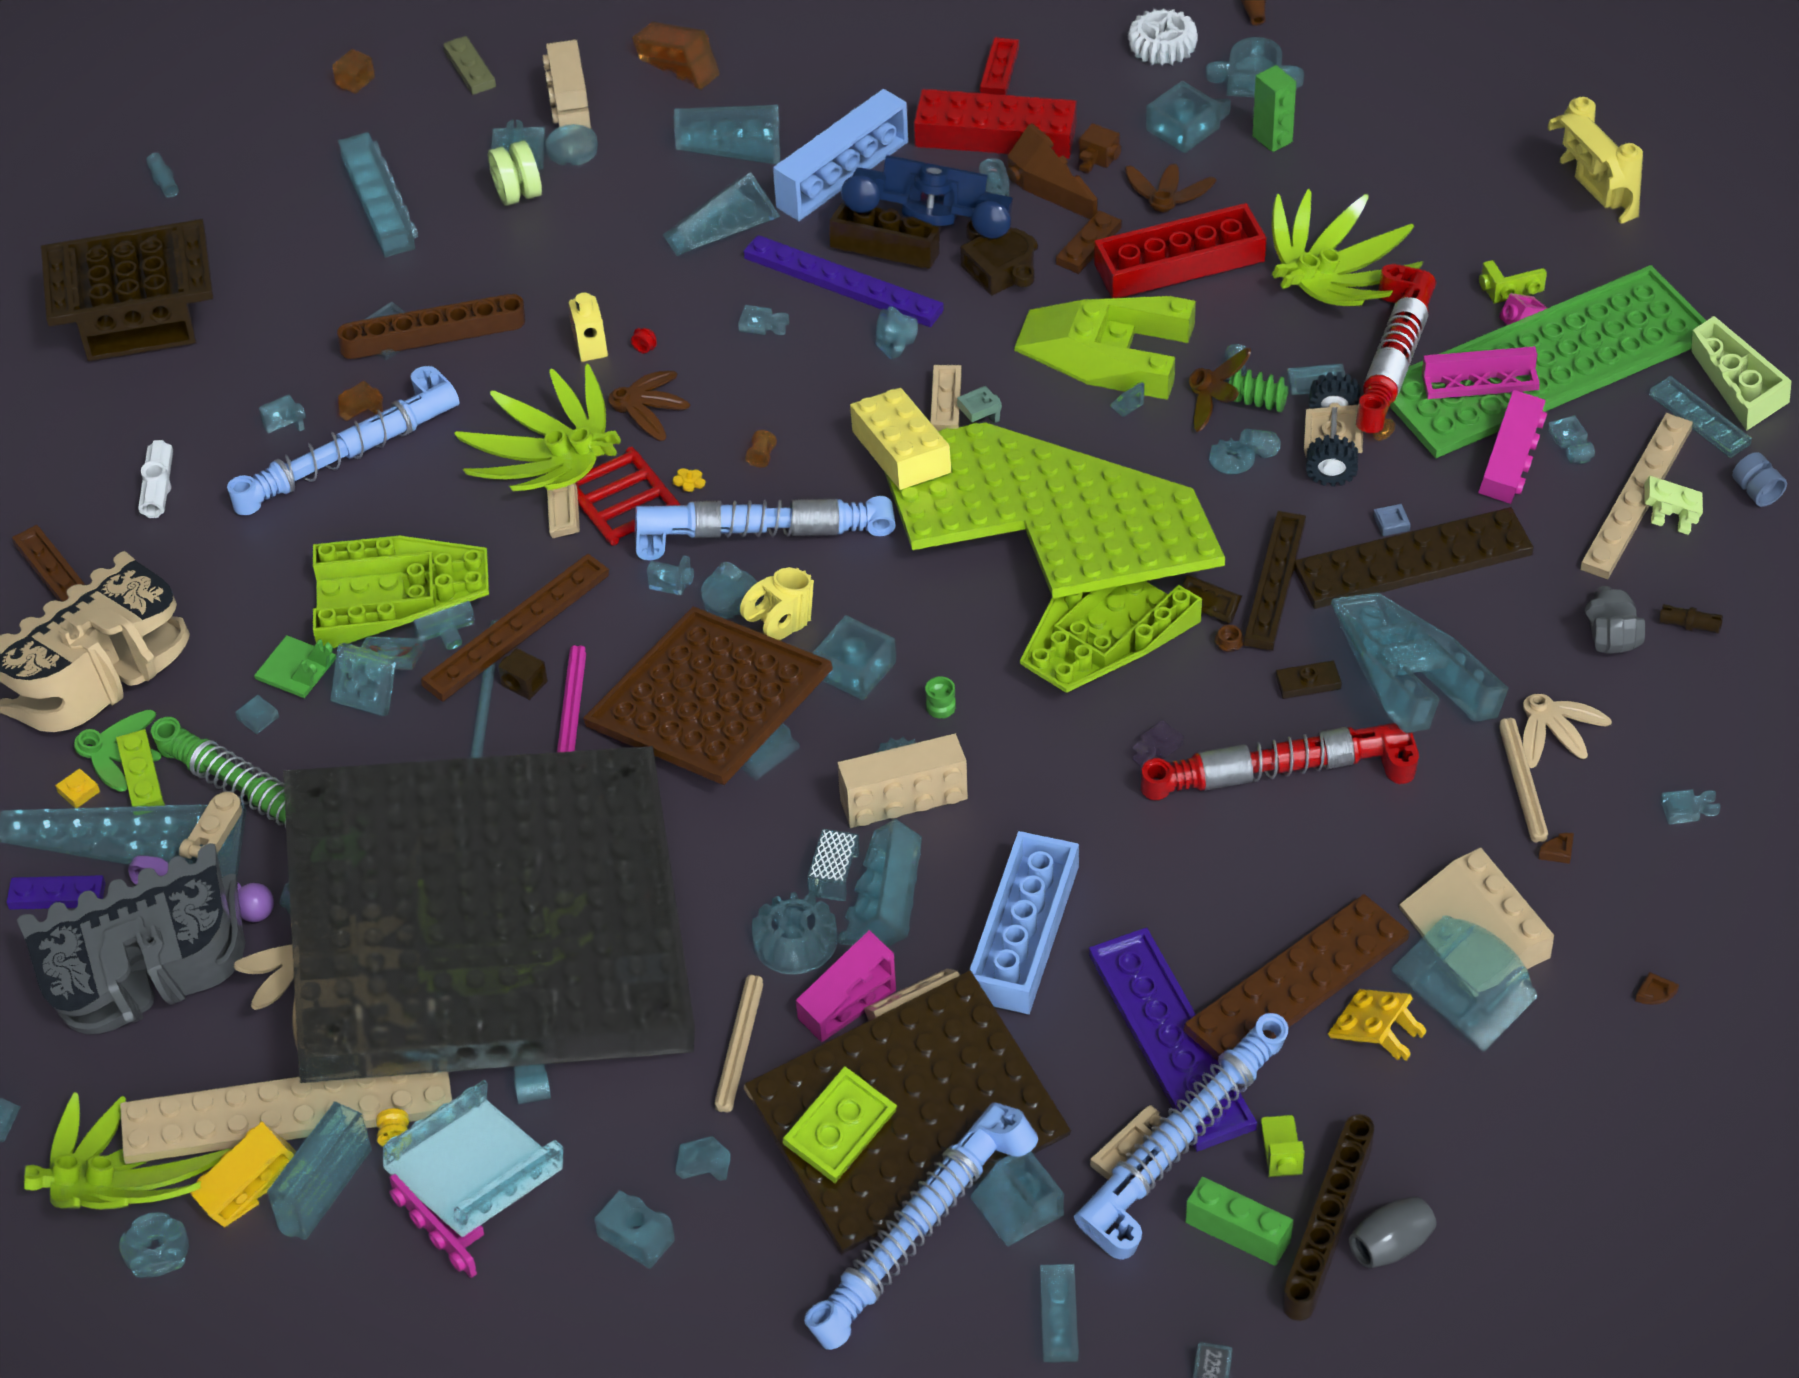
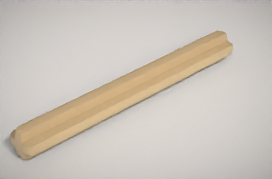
M1503 718L1500 720L1499 730L1530 838L1535 843L1544 842L1547 840L1548 830L1516 720L1513 718Z
M749 975L745 980L715 1099V1109L719 1112L728 1113L733 1108L763 988V979L760 976Z

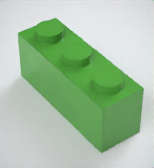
M1277 65L1255 76L1253 137L1271 152L1293 142L1296 81Z
M1205 1177L1201 1178L1187 1200V1224L1274 1266L1277 1265L1291 1242L1293 1219Z

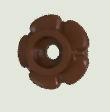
M1224 625L1216 634L1215 643L1219 645L1221 650L1233 652L1243 646L1242 640L1244 636L1237 626Z

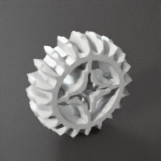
M1164 8L1162 11L1153 9L1151 13L1144 11L1143 16L1139 15L1136 17V21H1133L1131 24L1128 40L1130 41L1131 51L1135 52V57H1141L1143 62L1151 61L1152 65L1155 63H1161L1162 66L1164 63L1173 65L1174 61L1182 62L1183 58H1189L1190 53L1194 52L1197 33L1195 23L1191 21L1189 16H1184L1183 12L1175 13L1174 9L1171 11H1165Z

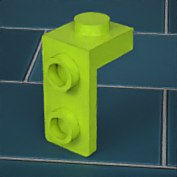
M1494 260L1483 262L1479 283L1482 290H1486L1495 304L1506 301L1510 293L1527 296L1544 291L1547 272L1544 268L1504 278Z
M1294 1116L1263 1117L1261 1119V1127L1269 1177L1302 1174L1304 1148L1303 1141H1298Z

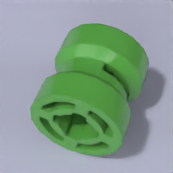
M941 676L930 679L925 686L927 712L935 718L951 716L956 709L955 684L947 677Z

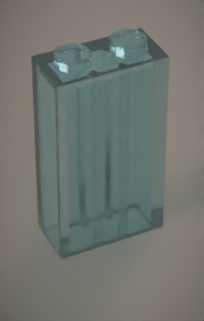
M334 1101L267 1191L277 1227L283 1234L289 1237L295 1235L306 1240L372 1151L362 1113Z

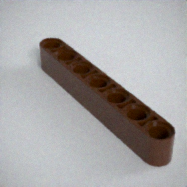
M506 294L348 322L341 325L337 330L340 353L345 358L356 359L516 330L525 324L524 301L517 294Z

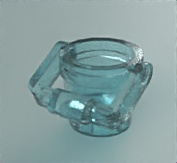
M894 307L883 309L877 321V340L875 344L890 359L900 357L905 344H913L916 339L918 330L917 319L901 314Z

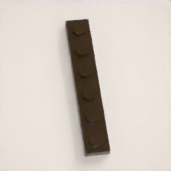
M1282 511L1277 512L1244 638V646L1274 650L1295 567V560L1297 559L1306 524V515Z

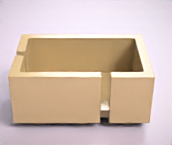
M577 40L546 44L548 54L543 55L550 106H556L551 108L553 123H559L560 133L591 129Z

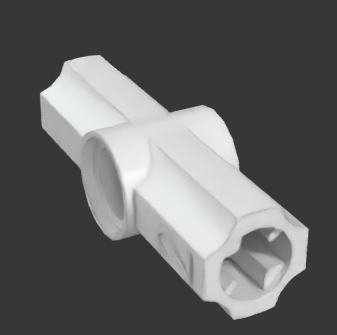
M163 440L153 441L147 447L145 464L141 468L143 480L138 508L140 514H144L148 518H159V515L165 512L167 494L171 490L169 477L173 448L172 445L165 443Z

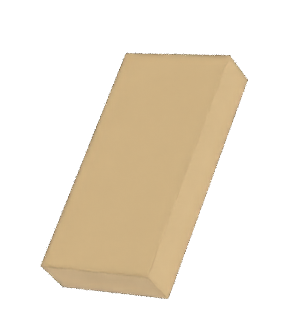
M576 483L559 489L547 490L549 533L552 538L580 532Z

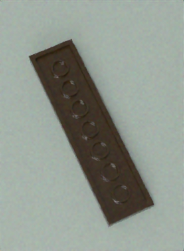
M1512 507L1297 559L1295 560L1294 570L1313 608L1317 609L1533 555L1534 547Z

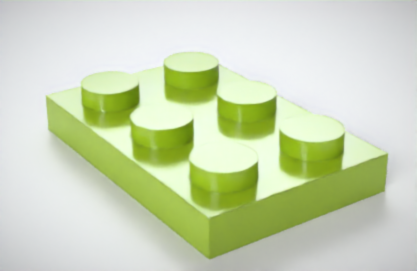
M844 1067L783 1138V1144L836 1183L895 1113L897 1105L847 1067Z

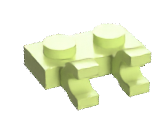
M1649 476L1644 486L1645 504L1653 506L1651 523L1663 526L1665 514L1670 516L1672 513L1679 515L1678 532L1689 535L1691 524H1697L1703 514L1702 492Z

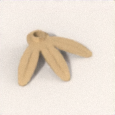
M1544 694L1528 696L1523 703V709L1529 718L1524 731L1523 748L1529 768L1536 767L1542 755L1546 737V725L1572 754L1580 759H1586L1588 753L1584 741L1576 728L1566 718L1604 727L1611 725V719L1599 710L1582 703L1570 701L1553 702L1549 696Z

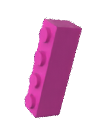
M1517 390L1512 391L1478 492L1479 494L1509 504L1512 503L1515 493L1521 495L1526 480L1521 477L1522 471L1527 473L1529 471L1533 456L1528 455L1530 449L1535 451L1540 434L1535 432L1537 427L1543 428L1547 412L1542 410L1546 400Z

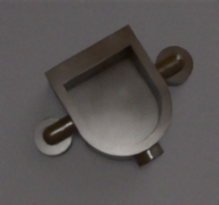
M972 221L967 224V238L970 242L960 246L961 266L991 296L1013 285L1027 287L1033 284L1034 251L1038 249L1037 241L1033 236H1029L1020 229L1009 228L1008 232L1002 237L990 239L981 236L974 229Z

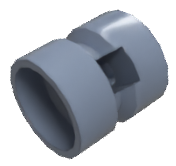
M1759 452L1749 454L1741 459L1732 473L1736 483L1742 489H1747L1748 496L1760 507L1774 503L1783 495L1787 487L1786 479Z

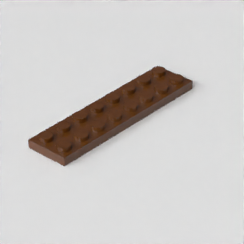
M1363 894L1187 1021L1184 1025V1032L1219 1062V1056L1226 1050L1235 1048L1256 1025L1261 1016L1268 1013L1278 1014L1284 1018L1289 1028L1409 939L1410 931L1368 896ZM1262 1031L1266 1037L1271 1039L1276 1038V1035L1272 1031Z

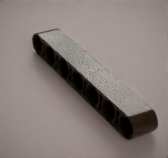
M1362 1114L1350 1116L1346 1120L1285 1285L1283 1309L1285 1314L1292 1320H1306L1314 1312L1372 1151L1375 1126L1368 1116ZM1314 1242H1322V1243H1324V1244H1323V1245H1319V1244H1316V1243H1314ZM1310 1269V1270H1313V1271H1315V1272H1306V1271H1304V1270ZM1295 1297H1302V1298H1304L1305 1300L1300 1301V1300H1296V1299H1294V1298H1295Z

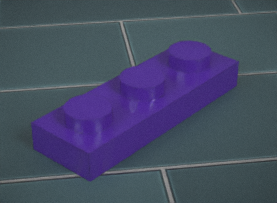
M103 875L11 877L7 905L9 910L49 909L52 904L61 902L67 908H77L78 897L84 891H92L99 899H103L106 882Z

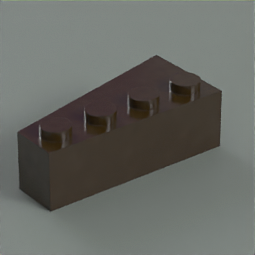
M842 201L829 220L830 247L929 269L939 256L940 227L912 216L903 218L898 214L897 210L891 208L885 211L875 207L869 212L859 213L848 208Z

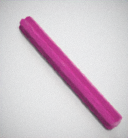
M573 645L569 651L556 756L559 765H571L574 760L586 660L585 647L582 645Z

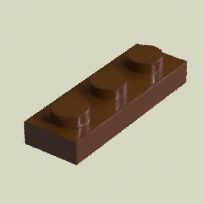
M1099 210L1056 256V265L1079 274L1094 258V240L1114 236L1122 228V220Z

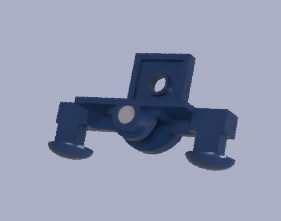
M886 155L884 172L857 167L853 176L846 179L841 188V197L845 205L859 213L873 210L881 199L903 204L902 214L906 218L912 216L935 226L954 224L958 215L971 217L974 229L981 236L990 239L1002 237L1011 226L1013 197L986 192L988 179L986 174Z

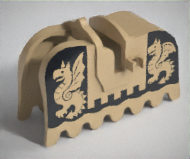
M123 551L114 557V568L94 570L90 575L92 582L89 585L77 584L71 586L67 590L69 598L66 601L60 602L55 600L46 603L43 607L45 612L43 617H27L23 619L19 624L21 628L20 633L0 635V682L20 694L16 699H0V713L17 719L39 731L58 732L68 730L90 720L107 705L111 704L113 706L123 699L121 681L133 686L154 678L157 673L179 656L190 636L183 618L172 616L177 604L170 586L157 574Z

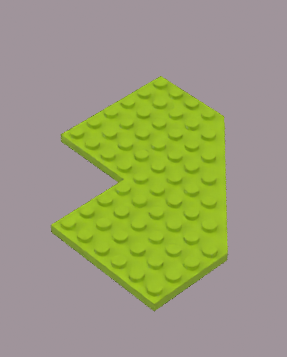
M986 422L980 424L973 423L968 426L959 427V429L946 428L938 431L949 444L951 473L899 490L884 471L912 550L1025 529L1052 598L1225 566L1223 551L1193 488Z

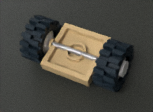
M1328 372L1326 378L1322 374L1318 376V380L1314 379L1310 387L1309 408L1311 409H1306L1304 440L1306 471H1308L1309 477L1313 476L1314 482L1317 483L1321 480V485L1326 486L1327 482L1331 483V486L1336 487V482H1339L1340 486L1345 485V480L1348 482L1352 481L1353 476L1356 477L1358 453L1363 451V431L1359 430L1356 426L1361 387L1360 384L1357 385L1355 378L1351 380V375L1346 374L1345 377H1342V372H1337V376H1333L1332 372Z

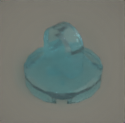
M722 562L713 574L704 581L701 588L704 607L708 612L726 619L734 618V615L740 614V605L745 594L757 581L752 575L740 570L734 564Z

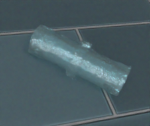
M154 153L147 157V164L152 171L154 182L160 185L166 197L176 196L179 189L173 179L171 168L165 165L160 154Z

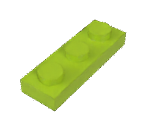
M143 729L116 737L135 814L165 806L146 730Z

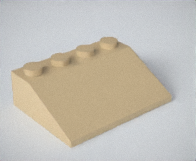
M1482 848L1476 849L1451 862L1399 906L1400 910L1470 997L1551 958L1554 934Z

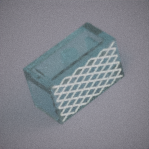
M822 829L808 874L809 896L838 901L846 900V879L853 857L857 858L860 853L859 834Z

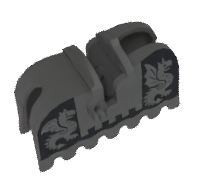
M212 843L200 848L198 860L194 864H188L181 856L172 858L168 863V872L164 876H159L152 868H144L138 874V883L134 887H128L124 880L116 879L109 884L108 895L104 899H99L92 891H84L78 897V906L74 910H68L64 903L56 902L49 907L48 917L43 922H39L30 913L21 915L17 919L26 941L43 997L72 1030L84 1034H101L113 1031L128 1023L142 1020V1013L150 1009L154 1003V993L149 976L162 998L170 1005L185 1000V995L207 990L222 983L235 971L234 963L243 958L246 943L239 906L237 876L229 874L223 878L221 877L216 845Z

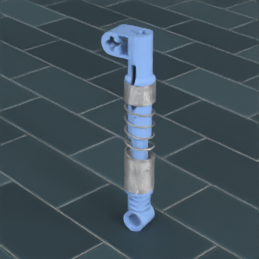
M876 496L865 502L864 506L862 502H858L857 506L855 502H851L849 506L848 502L844 503L841 499L836 498L832 500L792 499L790 508H782L781 500L778 501V508H767L766 500L763 501V504H752L749 500L748 504H737L734 501L733 505H722L721 501L689 502L687 505L636 506L634 532L637 555L643 560L651 561L660 558L664 554L666 535L687 534L690 538H719L721 534L730 537L732 533H740L744 537L747 533H755L759 537L761 533H766L768 528L770 535L773 537L776 535L778 528H783L787 536L790 534L792 536L842 535L844 531H849V528H851V531H856V527H858L859 531H863L865 527V530L874 536H886L894 531L896 525L892 501L884 496ZM771 528H775V531H774L773 534H772Z

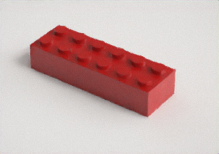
M922 89L914 122L915 147L1009 154L1027 126L1033 123L1054 143L1051 148L1058 157L1064 156L1066 159H1070L1076 129V100Z
M1244 203L1094 240V265L1111 297L1121 298L1264 262L1266 236L1248 204Z

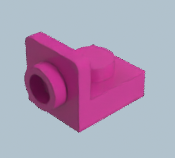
M1510 293L1499 318L1509 325L1543 311L1547 307L1533 296Z

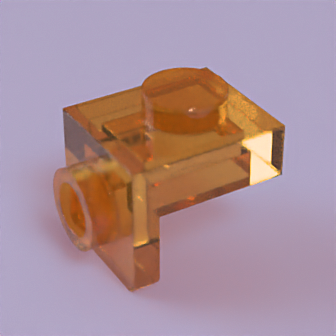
M365 381L345 390L338 396L339 416L345 421L366 409H369L375 415L378 414L377 410L383 411V397L377 388H372Z

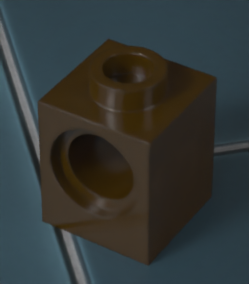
M518 648L509 656L503 658L498 666L501 685L528 700L548 682L545 662Z

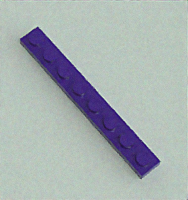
M757 235L744 250V259L930 328L944 311L942 302Z

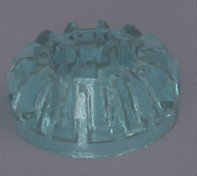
M796 892L790 893L789 900L782 901L780 896L773 897L772 905L763 904L758 909V916L752 920V940L757 957L764 965L780 973L801 974L815 970L830 959L837 946L838 937L835 915L830 913L829 906L825 902L819 901L816 903L815 896L806 894L804 900L798 899ZM813 914L815 917V925L812 930L808 928L807 916ZM772 919L777 923L776 931L772 928Z

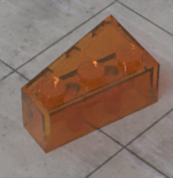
M651 22L632 37L641 60L662 71L667 69L676 73V78L682 81L686 78L694 82V87L699 90L703 89L720 75L705 30Z

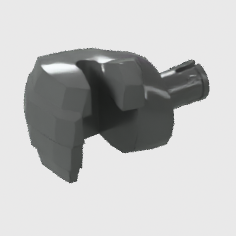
M1608 586L1597 588L1594 592V595H1596L1594 596L1595 599L1587 603L1584 608L1589 618L1592 639L1596 650L1604 653H1621L1642 645L1645 640L1644 618L1637 617L1635 604L1628 593L1622 590L1611 589Z

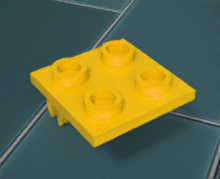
M1359 989L1328 1035L1333 1039L1379 1043L1395 1059L1399 1060L1402 1056L1407 1061L1410 1051L1399 1042L1391 1031L1390 1026L1396 1021L1409 1035L1415 1037L1418 1033L1420 1038H1423L1426 1029L1421 1023L1416 1021L1407 1009V1006L1413 999L1411 994Z

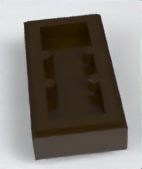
M1186 575L1182 587L1202 598L1201 612L1232 623L1242 595L1192 575Z
M1334 660L1276 670L1275 677L1283 699L1339 690L1342 686Z

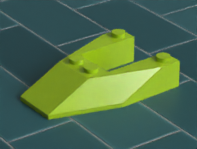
M1172 296L1087 299L1031 309L1015 344V351L1087 385L1124 392L1134 387L1129 393L1168 400L1175 381V357L1130 349V345L1135 333L1188 343L1195 325L1196 301Z

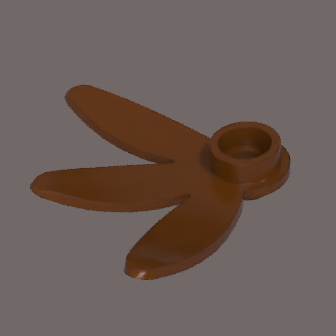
M1170 164L1160 180L1159 190H1156L1135 167H1125L1129 183L1139 194L1149 199V205L1157 212H1168L1175 207L1176 203H1183L1200 197L1216 182V178L1207 177L1176 193L1179 185V169L1177 164Z
M1251 348L1239 351L1214 371L1198 368L1191 374L1189 385L1192 391L1198 395L1194 415V429L1196 432L1201 431L1211 417L1213 408L1212 397L1225 403L1232 402L1238 397V389L1230 383L1223 382V380L1232 377L1244 366L1250 357Z
M658 371L647 374L635 381L629 388L619 387L613 390L608 397L609 404L615 411L621 413L628 412L639 427L658 441L666 439L665 430L656 415L646 406L675 410H686L690 407L688 401L676 395L662 391H649L676 379L678 373L675 371Z

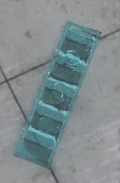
M1672 376L1650 389V396L1677 417L1692 421V429L1728 457H1733L1751 445L1752 438Z

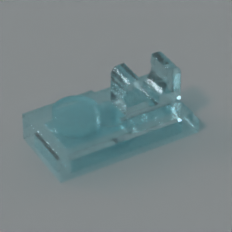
M782 723L740 769L757 781L799 749L800 744L791 737L790 728Z

